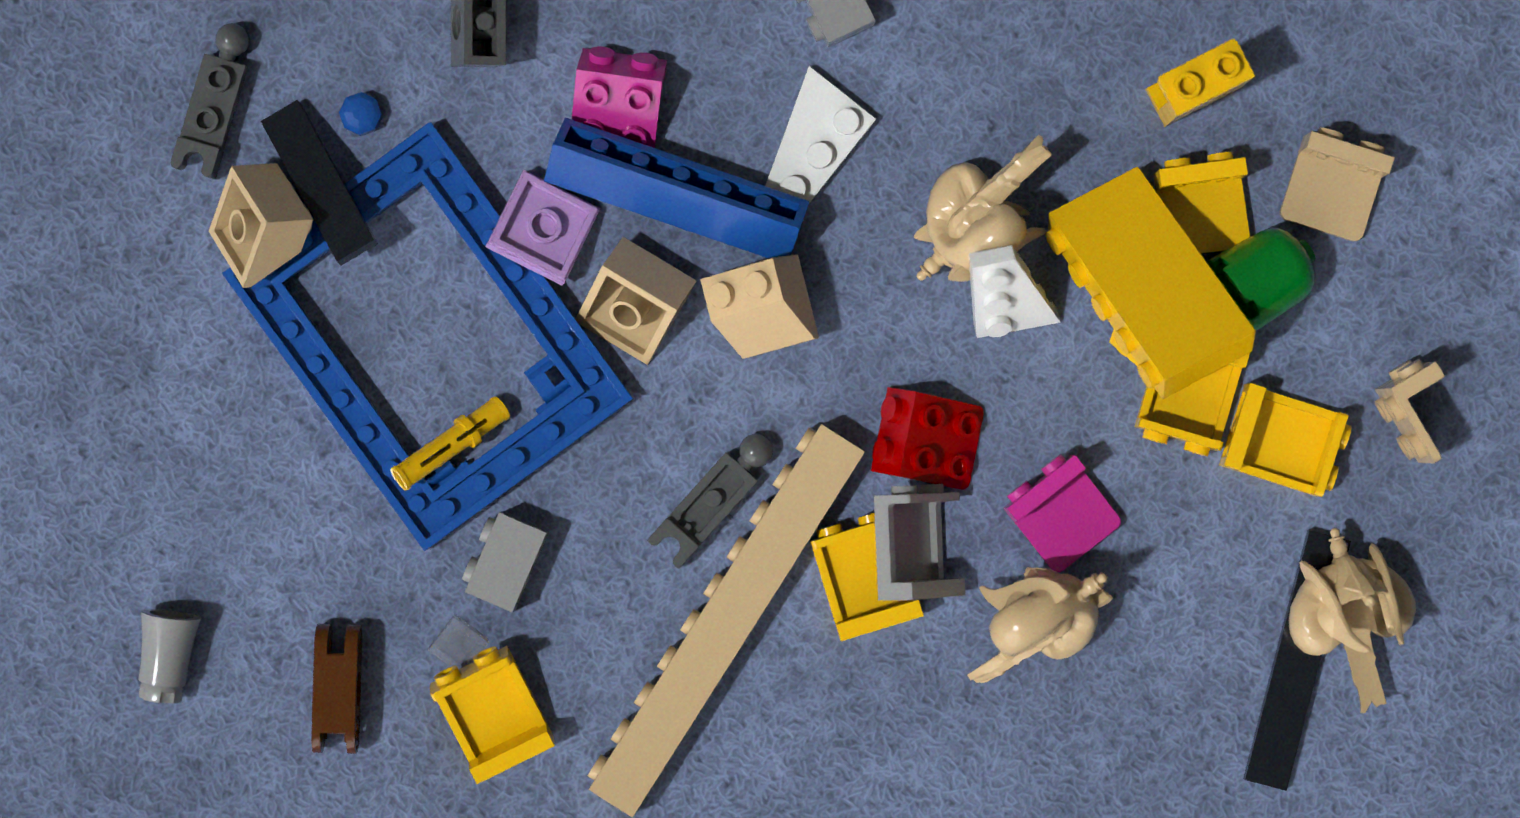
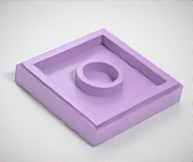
M523 170L485 247L562 286L574 265L600 208Z

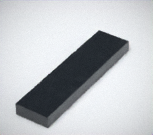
M296 100L263 119L261 123L337 263L342 266L376 246L378 243L302 104Z

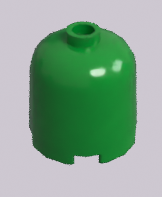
M1280 228L1262 230L1206 261L1255 331L1303 301L1311 294L1315 282V271L1312 264L1315 261V254L1312 248L1304 239L1298 241L1292 234Z

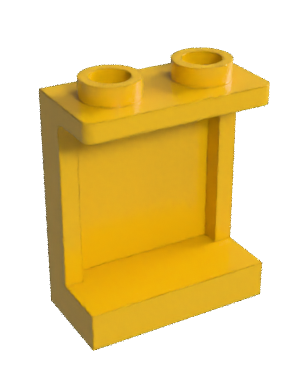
M1231 39L1158 77L1157 83L1147 87L1145 90L1164 127L1242 88L1255 75L1237 40Z
M1250 353L1165 399L1161 398L1154 387L1150 389L1146 386L1134 427L1144 430L1142 438L1166 445L1169 437L1185 442L1183 450L1208 457L1210 449L1221 451L1224 443L1221 442L1241 370L1246 368Z
M1244 384L1219 466L1316 497H1323L1325 490L1331 491L1339 470L1338 466L1333 465L1338 449H1345L1351 434L1352 426L1346 424L1349 415L1277 394L1256 384Z
M875 513L857 518L859 526L843 531L841 523L816 530L818 539L810 541L840 641L924 616L919 600H878Z
M496 646L484 649L473 657L474 662L460 669L456 665L448 667L434 676L435 681L430 683V695L433 701H437L460 744L469 762V770L476 784L555 746L554 737L508 646L497 650Z

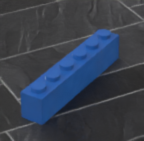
M568 118L564 119L555 138L544 182L740 248L767 259L792 255L810 202Z

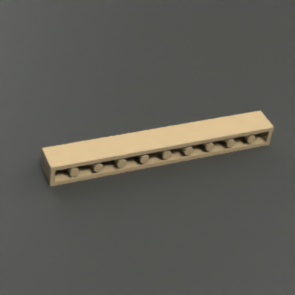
M822 424L817 431L810 427L807 429L795 448L802 453L794 467L787 463L772 484L779 489L770 504L762 500L750 519V522L756 525L748 540L739 536L726 558L733 562L725 576H722L716 572L703 594L710 598L701 613L693 609L681 627L680 631L686 634L685 639L678 649L670 645L657 665L658 668L664 671L654 686L647 681L634 701V704L640 707L632 722L624 718L610 740L617 743L609 758L601 754L587 775L594 780L589 788L591 792L632 818L865 453V451Z

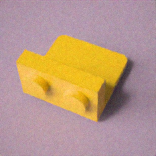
M1233 152L1207 155V163L1191 165L1190 158L1168 160L1164 162L1165 169H1159L1153 174L1156 193L1200 254L1225 251L1250 237L1242 178L1248 175L1246 158L1234 159Z

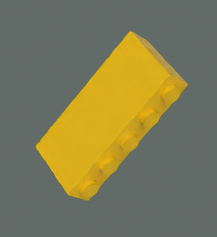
M1138 166L1049 212L1048 231L1045 235L1050 248L1056 255L1062 253L1069 264L1068 270L1075 284L1079 288H1086L1092 297L1091 304L1097 316L1102 321H1109L1115 330L1114 337L1122 352L1126 355L1131 353L1138 363L1137 369L1144 384L1150 389L1154 387L1162 399L1252 352L1256 331Z

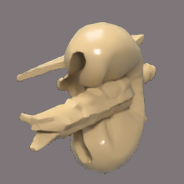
M1040 135L1025 149L1016 153L1011 162L991 179H988L976 165L968 162L954 164L939 176L930 191L926 209L927 224L914 234L915 239L934 244V254L932 257L927 258L923 266H919L922 270L917 273L918 280L922 281L927 276L931 278L932 274L937 273L945 265L952 267L948 280L969 281V253L1011 245L1017 252L1026 244L1047 232L1044 228L1026 229L1025 220L1019 215H1029L1030 212L1018 204L1005 201L1014 190L1019 188L1022 181L1052 155L1048 147L1042 145L1043 138Z
M1333 528L1330 531L1332 538L1328 539L1331 542L1330 551L1333 554L1332 564L1317 571L1309 563L1302 560L1299 562L1305 581L1300 586L1290 606L1289 630L1294 644L1305 654L1313 656L1328 654L1340 643L1343 644V648L1347 653L1353 685L1358 690L1360 713H1366L1371 702L1375 707L1387 703L1375 665L1376 656L1373 652L1370 632L1372 631L1374 634L1386 638L1396 635L1399 645L1404 644L1403 634L1413 624L1416 603L1406 581L1387 566L1383 554L1375 544L1372 543L1369 546L1368 559L1355 558L1347 552L1348 546L1343 540L1345 536H1340V530Z
M1027 567L1024 573L1025 578L1014 584L999 589H991L984 585L980 586L979 589L984 598L999 610L994 614L989 628L992 641L1001 652L967 675L969 679L974 680L976 683H986L995 677L1003 675L1006 670H1009L1014 665H1019L1023 659L1031 657L1038 651L1057 660L1068 658L1081 651L1095 634L1099 618L1098 609L1113 599L1109 593L1102 589L1104 588V582H1107V575L1095 573L1081 581L1070 574H1059L1051 569Z

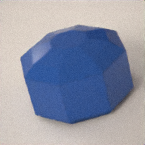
M362 92L346 97L339 111L344 128L359 136L375 132L383 118L378 100Z

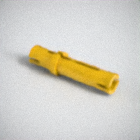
M493 396L490 401L468 416L460 415L457 417L451 428L425 444L398 465L390 468L392 476L405 491L409 490L412 485L441 467L468 446L474 448L480 444L482 436L502 422L510 419L509 411L498 397Z

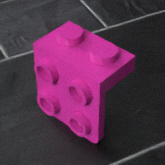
M602 46L591 49L583 48L576 69L571 120L655 148L660 100L666 75L667 60L658 59L655 55L644 52L629 55L615 53L614 50Z
M1059 454L1041 468L1045 476L1032 486L1026 480L1007 495L1011 502L1003 508L1049 568L1055 572L1065 570L1115 531L1121 523L1118 514L1084 472L1086 468L1076 455H1070L1065 459L1062 454Z

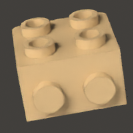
M1320 127L1318 133L1311 131L1303 136L1280 208V216L1292 223L1349 241H1358L1363 237L1381 178L1390 174L1395 157L1384 154L1385 147L1368 141H1360L1359 146L1342 141L1344 134Z
M1420 359L1413 362L1408 360L1388 372L1391 380L1375 389L1379 399L1374 402L1383 419L1387 423L1394 421L1400 431L1401 436L1397 437L1396 440L1404 455L1409 460L1415 457L1418 463L1434 464L1442 459L1441 455L1412 408L1408 398L1445 376L1437 362L1422 363Z

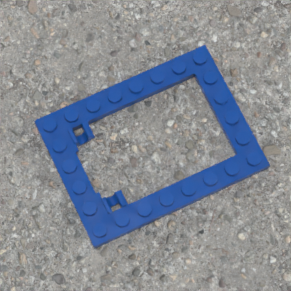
M431 122L424 125L345 184L366 223L370 222L417 186L423 184L547 353L546 357L524 372L545 401V403L535 409L538 415L469 465L467 461H464L455 467L448 460L441 467L435 469L436 474L428 480L424 477L406 491L399 486L392 476L390 468L398 465L410 455L285 285L287 281L330 251L314 219L311 231L307 234L301 252L252 287L243 288L231 267L222 273L424 551L431 548L633 400V397L546 278L485 247L500 216ZM555 366L565 378L556 386L546 375Z

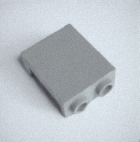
M943 484L918 485L917 494V485L891 486V495L874 496L878 600H919L965 596V578H944L941 503L944 501H960L959 492L944 493Z

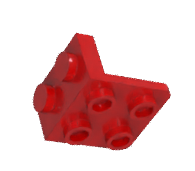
M888 387L886 397L881 406V422L877 441L872 450L873 461L871 471L932 484H943L946 487L965 490L970 484L984 416L982 407L921 392Z

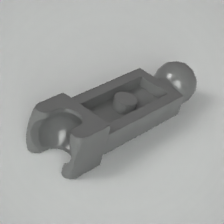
M237 23L223 25L218 30L215 39L216 46L220 51L218 57L204 53L181 134L177 138L171 158V167L184 170L187 166L188 158L192 154L199 153L203 158L201 172L212 180H215L224 153L223 150L248 70L246 65L235 63L236 56L245 52L249 45L248 32Z
M751 434L744 438L739 448L740 456L736 461L725 452L668 518L648 538L647 541L653 546L658 545L666 537L677 539L680 550L673 559V565L679 569L699 545L704 542L756 484L757 480L748 472L753 467L758 468L766 465L772 458L773 447L767 437L762 434Z

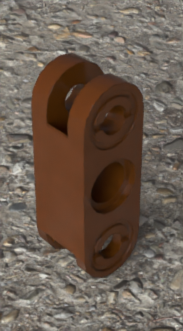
M318 623L316 626L311 730L313 753H323L327 733L344 734L347 753L357 754L363 636L361 625H347L344 653H332L333 630L331 624Z

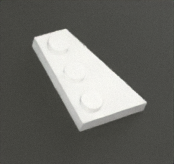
M809 66L765 186L811 202L876 121V118Z
M1012 245L969 253L973 322L977 338L987 336L1001 337L1013 331L1061 323L1055 304L1048 301L1044 289L1032 279L1029 268Z

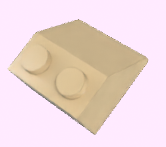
M277 163L236 165L230 168L209 228V233L242 287L250 288L301 252L307 234L311 231L313 218Z
M622 237L602 265L576 317V321L581 326L648 365L685 304L696 280L625 237Z
M798 254L767 259L700 279L711 322L742 359L819 338Z

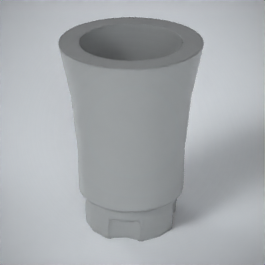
M163 609L141 610L142 645L138 680L141 682L139 697L143 698V700L172 704L181 702L183 687L186 686L193 643L201 621L200 616Z

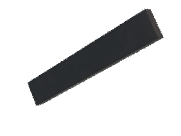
M1307 530L1300 561L1309 563L1317 571L1332 564L1331 542L1328 541L1332 537ZM1343 539L1347 543V552H1349L1351 541ZM1300 564L1297 568L1243 777L1244 780L1285 791L1288 788L1322 656L1303 653L1294 644L1290 635L1288 623L1290 606L1300 586L1305 581Z

